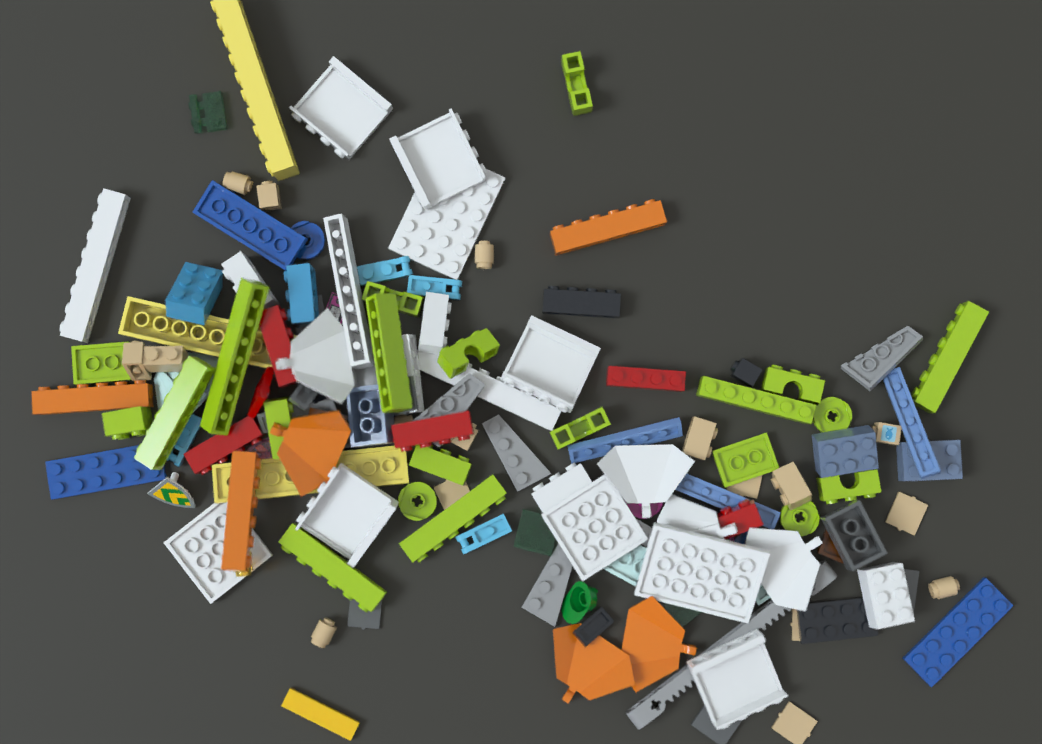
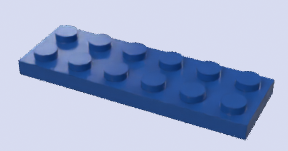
M213 180L192 212L287 271V265L293 264L308 240Z
M139 445L45 462L51 500L161 481L167 478L165 465L162 470H151L136 460L134 457Z
M983 577L902 659L930 687H933L1013 605L987 578Z

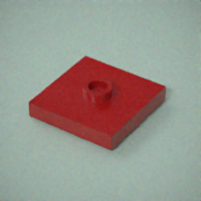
M268 366L259 380L247 414L248 417L255 418L264 401L267 400L274 374L273 367Z

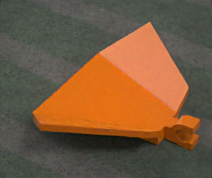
M339 410L292 418L288 428L274 422L270 434L284 437L277 455L301 497L319 488L323 481L325 483L329 481L330 477L327 475L334 466L336 467L348 440L351 429Z
M653 596L628 609L621 650L630 656L635 685L632 688L635 693L679 669L680 652L696 655L697 647L695 645L682 643L685 629Z
M582 623L553 629L556 678L570 686L562 698L563 701L569 703L576 691L588 700H592L635 685L630 656L599 635L588 646L584 647L572 633Z

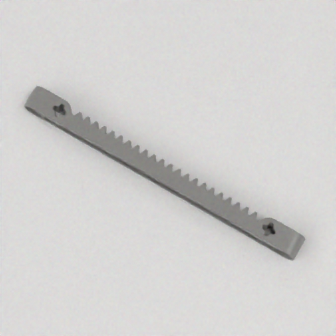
M826 560L819 562L820 566L811 595L817 594L837 577V574ZM772 599L751 614L749 623L741 622L699 655L755 629L759 630V628L766 630V623L772 625V618L778 621L777 614L784 616V609L791 611V608L775 605ZM688 664L626 712V715L638 730L646 726L665 710V701L667 699L673 702L672 695L679 697V690L686 692L685 685L690 688L692 687L691 681H694ZM655 700L658 703V707L652 706L651 701Z

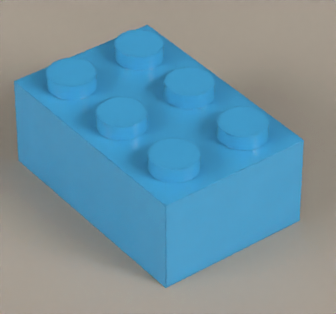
M185 262L166 298V317L205 325L223 288L222 270Z
M310 263L287 265V271H284L285 283H288V290L285 292L286 300L290 302V309L287 310L288 320L297 328L308 327L319 316L315 269Z

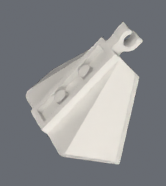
M327 308L291 341L290 359H278L276 361L277 370L292 369V374H294L296 381L342 404L355 385L344 327Z
M673 444L614 446L597 465L626 503L642 504V518H650V504L667 502L695 461Z
M674 494L669 497L657 519V523L720 539L737 533L735 523L720 527L716 511Z
M749 528L745 545L770 551L761 582L763 588L775 605L806 611L820 566L810 551L822 544L820 538L815 537L805 544L798 531Z

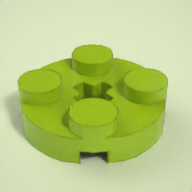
M836 397L824 398L816 405L813 423L821 433L847 429L852 420V411L850 406ZM830 411L837 414L834 422L827 417Z
M414 482L401 490L398 497V505L405 517L420 521L428 518L435 511L437 497L435 491L428 484ZM417 495L421 496L420 499L423 501V504H419L418 507L412 502V499L417 498Z
M811 501L793 510H790L788 505H783L780 511V524L784 530L798 531L800 536L811 534L819 524L818 510ZM802 512L804 520L796 522L795 514Z

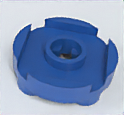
M301 221L291 227L292 230L300 235L311 238L308 245L304 244L297 258L310 260L317 257L324 250L325 236L319 226L308 221Z

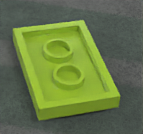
M130 342L71 346L74 385L131 380L122 365L123 345Z
M767 433L711 451L724 488L779 468Z

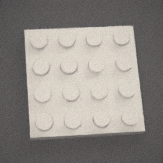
M605 474L541 514L582 581L648 540L625 501Z
M213 503L164 542L165 546L210 604L273 556L252 528L251 536H254V546L250 548L252 567L248 568V572L221 570L227 503Z

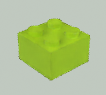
M139 406L102 413L105 436L112 437L113 440L129 439L131 434L137 437L146 436L147 429L153 423L152 412L149 407Z

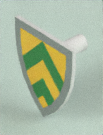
M173 472L170 478H165L148 492V495L164 503L183 508H195L194 499L188 490L177 483L179 474Z

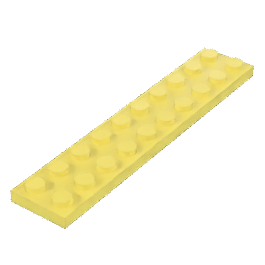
M395 446L342 451L336 468H338L340 463L344 464L376 487L409 484L406 451L401 452V449H395ZM262 459L261 469L257 471L260 485L259 489H256L255 497H258V500L300 495L280 459ZM231 463L212 465L215 504L228 502ZM318 488L307 494L319 493L317 492Z

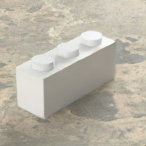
M426 292L418 352L439 355L441 349L446 347L447 337H444V331H448L449 320L446 319V315L450 314L452 304L448 302L449 295Z
M575 462L565 468L567 472L562 475L558 472L549 478L550 482L546 485L540 483L532 488L534 492L531 494L543 513L592 483L581 463L578 465Z

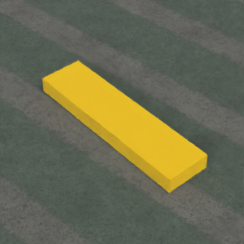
M293 688L289 689L281 705L350 741L360 723Z

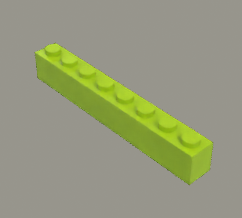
M240 279L200 426L210 434L228 436L269 291L267 285L256 280Z

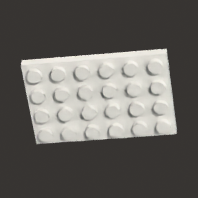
M486 169V181L426 210L423 209L416 193H414L388 249L402 256H409L411 260L458 280L505 181V177Z
M654 522L634 595L644 598L653 596L660 602L749 623L770 551Z

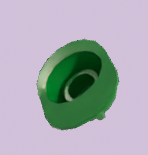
M583 581L575 582L562 603L561 609L564 620L570 624H576L587 612L593 610L597 604L598 590L588 586Z

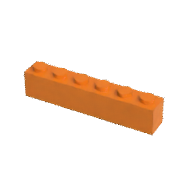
M655 199L645 201V205L637 207V204L627 206L624 211L619 212V209L609 211L606 216L601 217L598 214L589 217L590 220L582 222V219L571 222L570 226L558 225L553 227V230L550 231V237L556 256L665 226L667 220L661 200L655 201Z
M146 380L134 381V384L127 385L126 381L115 382V386H108V383H96V387H89V384H78L77 388L71 389L69 385L57 386L58 389L50 390V387H38V391H32V412L34 415L120 410L139 406L154 407L153 385L146 383Z
M232 451L221 570L248 572V568L252 567L250 548L254 546V536L251 535L252 528L256 526V516H253L254 508H257L258 497H255L256 489H259L260 485L257 471L261 469L262 459L259 458L256 452Z

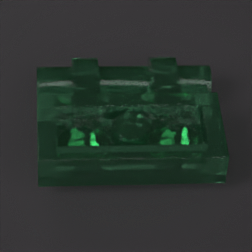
M221 91L203 93V101L200 102L197 101V95L189 96L190 102L188 105L189 110L192 112L191 125L194 127V133H202L201 126L205 125L208 132L227 130ZM199 109H204L205 118H200Z

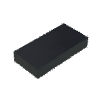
M601 607L572 633L586 647L614 623V620Z

